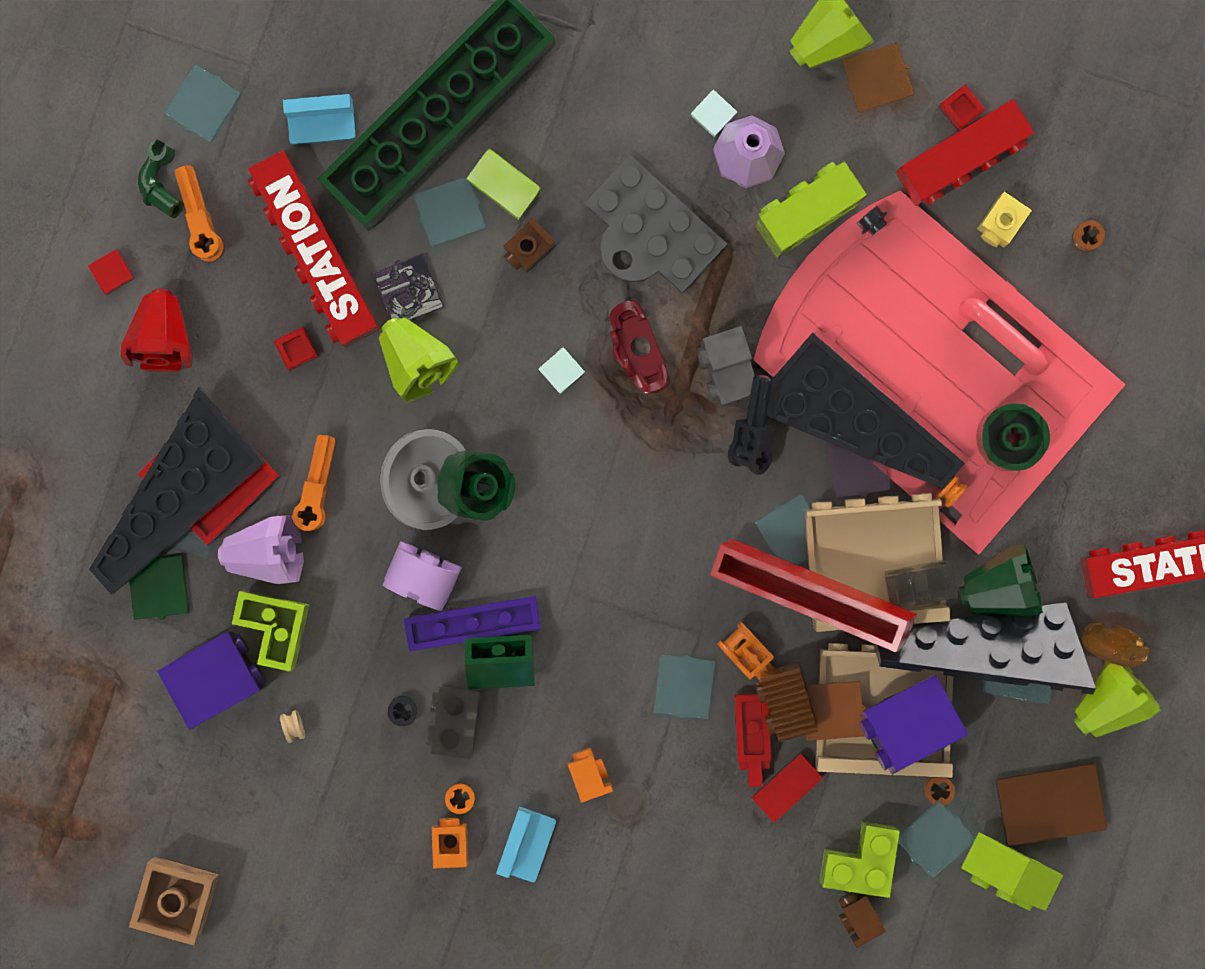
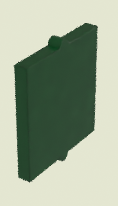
M183 555L165 558L156 557L129 581L134 620L153 617L163 620L166 616L189 613Z

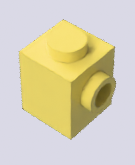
M1003 192L981 221L977 230L982 232L981 238L994 247L1001 245L1004 248L1011 242L1032 210L1006 192Z

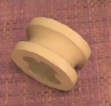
M297 710L292 711L290 716H286V714L280 715L281 726L288 743L293 742L295 737L305 738L304 726Z

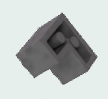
M742 326L703 338L700 343L701 347L696 352L702 370L708 369L712 381L707 382V387L712 401L718 400L720 407L750 398L752 381L755 375L750 362L752 356Z

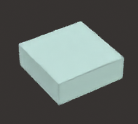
M712 90L690 116L715 138L725 125L735 117L737 111L716 91Z
M564 347L538 369L559 394H562L585 373Z

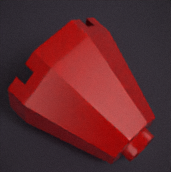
M154 289L152 293L143 296L121 343L120 357L125 365L133 367V361L141 363V370L152 372L181 371V364H184L186 369L192 367L193 353L178 298L172 295L171 291Z

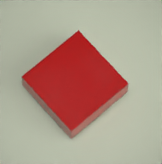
M966 84L938 106L958 132L986 110Z
M117 249L88 265L105 295L112 293L135 279Z
M304 327L298 328L273 341L288 371L319 357Z

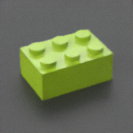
M845 161L838 166L834 162L828 164L817 172L814 182L809 185L806 180L799 183L789 191L785 201L780 203L778 199H775L761 209L760 218L755 227L777 259L859 206L867 196Z

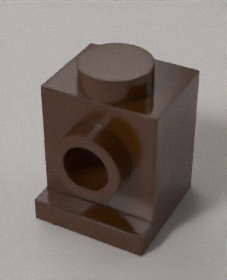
M532 217L522 229L503 245L507 251L504 258L516 270L522 267L526 272H529L556 246V243ZM526 240L533 243V249L529 252H524L521 249L522 242Z
M850 892L838 900L844 911L839 917L848 934L855 931V934L850 936L856 948L886 932L865 894Z

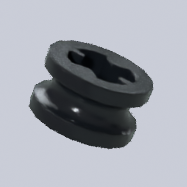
M399 696L390 702L388 717L393 724L408 726L416 719L417 706L411 698ZM400 702L403 706L409 704L412 707V711L408 712L411 714L409 719L405 720L403 717H394L393 711H397L394 706Z

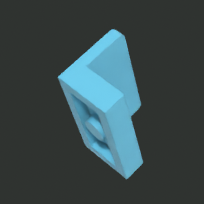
M350 94L283 100L284 114L288 119L289 141L292 145L345 141L356 138L353 100Z
M519 806L496 874L506 878L512 875L535 882L556 820Z

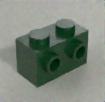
M532 635L465 638V671L468 690L535 686Z

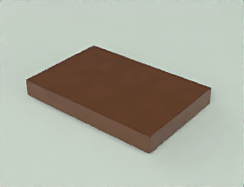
M1095 763L995 779L1007 846L1107 830Z

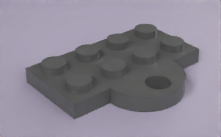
M631 155L619 165L585 202V206L608 226L601 240L602 261L607 270L622 281L641 282L659 272L683 294L727 246V243ZM619 252H626L632 258V264L626 270H619L613 264V257Z

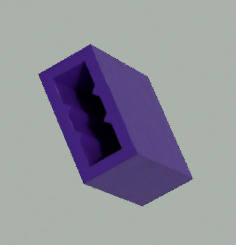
M228 631L157 670L189 730L264 689L261 683L265 681L264 675L256 663L251 665L245 654L249 651L248 646L240 634L235 636L233 631Z
M936 674L860 714L862 721L859 724L865 737L868 740H874L879 750L875 754L881 767L884 770L889 769L892 775L968 735Z

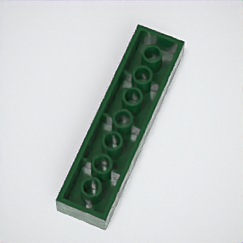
M496 0L317 178L318 181L354 218L370 231L555 46V36L518 0Z

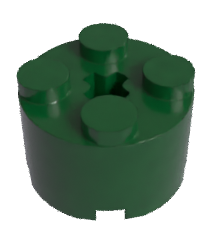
M1011 403L996 407L983 416L978 426L976 441L978 450L987 464L1003 471H1021L1034 466L1046 453L1050 443V431L1047 422L1036 410L1026 404ZM1011 428L1013 433L1019 434L1020 437L1019 441L1014 442V447L1010 441L1006 440V435L1011 433Z
M462 451L449 455L445 459L438 476L437 499L441 506H444L456 516L482 521L492 520L502 510H506L510 506L515 494V478L506 466L505 460L500 456L491 453Z

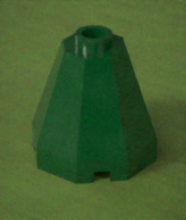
M1024 543L1010 546L964 576V585L959 586L963 605H970L973 612L1033 616L1043 613L1040 592L1036 593V584H1038L1029 552Z

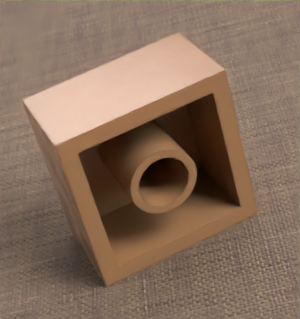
M155 856L147 862L129 927L194 946L202 937L219 874Z

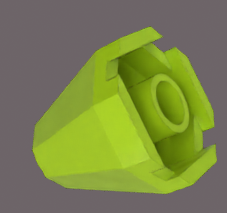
M818 0L790 40L794 48L789 52L800 67L807 64L812 69L863 51L872 45L874 40L845 0Z
M393 318L387 321L381 328L382 333L379 336V341L392 384L406 403L431 394L434 390L429 386L439 380L440 385H443L451 378L460 365L457 358L446 345L407 318Z
M1117 654L1109 658L1093 680L1096 687L1094 695L1084 694L1074 708L1077 717L1073 720L1085 735L1091 732L1095 737H1099L1148 720L1161 711L1159 704L1146 686L1132 674L1133 671Z

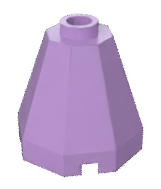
M754 116L727 123L713 148L721 176L738 183V185L744 188L771 181L785 155L777 128Z
M293 515L269 517L224 538L223 544L218 549L220 564L225 566L227 572L275 584L299 582L304 559L303 552L296 554L295 543L302 544V537L299 528L294 524Z

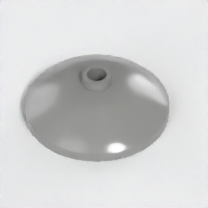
M422 429L406 434L391 447L382 465L380 486L384 502L397 520L412 528L432 530L443 527L458 517L449 512L444 506H441L437 499V481L445 459L449 455L466 451L458 440L439 430ZM418 472L420 475V480L416 484L414 481V476Z

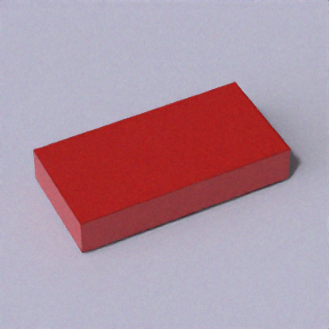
M799 753L752 795L751 798L775 823L817 785L823 777Z

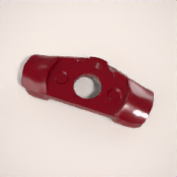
M635 299L618 304L610 312V322L613 328L610 334L615 361L625 370L628 378H633L637 388L645 394L664 390L670 384L668 370L643 309ZM638 337H644L650 342L649 353L642 357L635 355L632 351V343Z

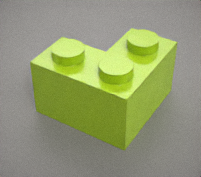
M246 590L239 591L232 624L264 631L258 665L293 671L296 669L310 604Z
M862 821L857 854L824 849L819 880L821 886L828 889L890 898L900 831L895 826Z
M980 832L961 867L972 874L970 881L987 890L992 885L997 888L995 895L1012 904L1015 903L1028 911H1031L1033 906L1046 911L1063 877L1061 873Z

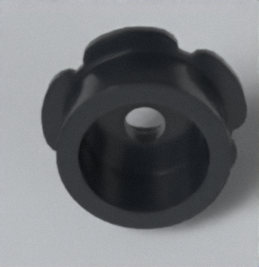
M875 206L857 222L863 230L860 233L865 234L868 231L872 236L887 224L884 219L887 212L883 213L878 206Z

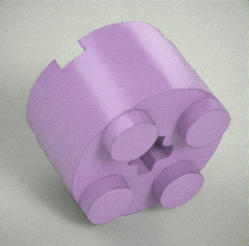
M400 541L384 577L383 586L407 598L408 596L417 600V603L442 611L462 567L447 560H443V563L440 564L439 555L422 549L421 553L417 554L418 548Z

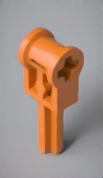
M192 165L181 166L174 173L187 213L185 217L191 233L189 240L190 249L201 260L214 262L223 255L224 242L215 233L210 213L205 207L194 167ZM206 238L214 242V244L209 246V252H205L200 248L205 244L204 239Z
M320 434L316 437L308 478L304 482L300 503L293 511L292 519L294 524L304 531L318 530L326 521V512L324 510L328 489L326 485L336 444V439L332 436ZM310 507H313L312 513L317 514L316 521H310L308 526L306 525L307 520L302 518V512H307Z
M740 621L737 624L738 629L724 642L719 641L717 645L749 680L756 676L760 681V673L775 669L770 663L774 656Z

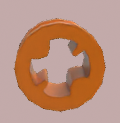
M954 475L943 489H940L935 496L937 499H944L947 508L968 488V485L965 483L960 484L958 482L959 477L957 475Z
M455 784L446 792L445 804L453 813L464 814L470 811L474 805L475 795L468 785ZM457 789H462V794L466 791L470 799L465 801L466 807L457 808L458 804L453 806L450 799L455 796L454 791Z

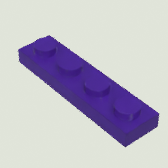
M536 596L404 618L409 651L465 642V638L498 637L541 629Z

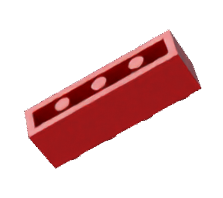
M1012 99L902 165L895 173L915 206L924 201L929 206L945 196L942 190L952 184L955 189H958L973 179L971 176L972 172L979 168L986 172L999 164L1001 161L998 157L1007 151L1012 156L1029 145L1026 140L1034 134V131L1015 100Z

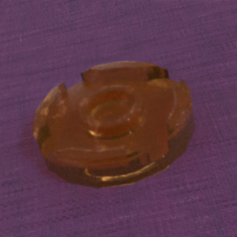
M1102 622L1091 623L1084 629L1081 637L1082 644L1098 658L1124 667H1138L1146 662L1150 652L1149 648H1145L1146 643L1134 632L1117 625H1112L1111 629L1103 628L1104 623Z

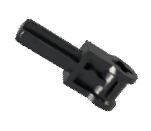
M755 375L753 377L747 418L736 420L733 442L728 450V461L731 465L738 467L743 465L756 475L765 473L772 461L771 444L774 428L765 425L772 382L770 377L764 375Z

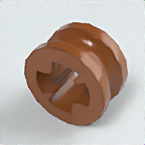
M1092 220L1079 224L1072 234L1074 245L1083 252H1090L1099 248L1105 239L1103 227L1098 222ZM1083 228H1088V232L1092 229L1095 231L1096 236L1093 237V245H1090V241L1086 243L1082 241L1081 237L1085 234Z
M930 777L924 784L923 792L926 799L932 804L945 806L953 800L955 787L947 777ZM945 782L947 787L944 789L948 791L947 795L944 798L937 796L934 799L931 795L935 793L931 790L934 783L941 785Z

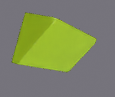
M491 149L484 153L466 179L518 220L537 199L541 191L537 184Z

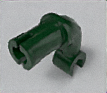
M155 139L148 144L146 150L148 158L139 171V190L145 205H153L169 217L176 218L182 212L184 203L167 192L162 183L157 181V174L161 165H167L173 161L175 150L165 146L160 154V150L165 143Z

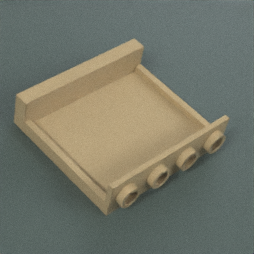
M932 493L913 494L911 501H899L898 496L879 497V503L865 504V499L845 500V506L832 507V502L812 503V509H804L808 568L810 571L916 613L913 624L950 621V610L946 605L939 518V506H942L941 500L937 498L932 499ZM812 618L813 628L816 632L840 630Z
M828 643V649H820L818 684L860 681L862 705L866 707V710L877 705L883 699L896 695L935 674L952 703L953 676L943 675L942 671L923 669L921 672L880 667L873 645H862L861 651L848 650V644ZM865 736L816 740L815 769L818 772L892 775L889 769L884 770L881 767L875 754L878 750L874 747L871 739L868 740ZM950 745L893 775L952 778L953 764L950 763Z

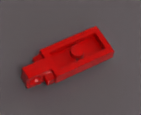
M758 694L734 695L739 770H747L749 787H762V769H770L769 761H771L770 733L765 719V715H769L767 702L761 703Z

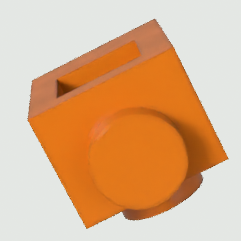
M591 748L572 754L574 760L568 762V767L581 803L613 792L611 782L606 784L603 782V779L608 778V774L602 758L596 760Z
M440 818L439 825L432 826L433 868L467 867L469 863L467 824H460L459 818ZM448 835L455 836L457 844L453 847L447 846L445 837Z

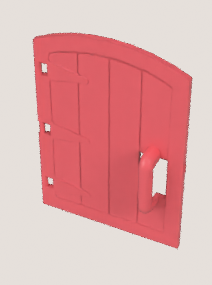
M901 190L874 202L850 217L830 233L805 258L773 305L761 332L753 361L773 378L813 332L961 459L965 464L955 475L959 477L958 482L960 484L965 483L968 485V488L951 505L961 516L956 521V524L953 523L940 511L945 506V500L940 498L942 506H939V518L942 525L977 555L985 549L1126 385L1022 296L1014 286L1000 277L918 205L915 206L913 201ZM875 206H878L883 213L887 212V215L884 217L887 224L873 236L868 231L865 234L860 233L863 230L857 222ZM988 300L992 301L1041 344L1040 347L1034 346L991 309L986 302ZM969 322H977L1024 363L1015 376L962 331ZM1011 403L1026 404L1036 410L1045 419L1050 431V443L1046 453L1034 466L1021 471H1003L987 464L978 450L976 441L978 426L983 416L996 407ZM1011 428V433L1006 435V440L1010 441L1014 447V442L1019 441L1020 437L1019 434H1014ZM868 459L911 498L913 494L932 493V499H935L936 494L941 489Z

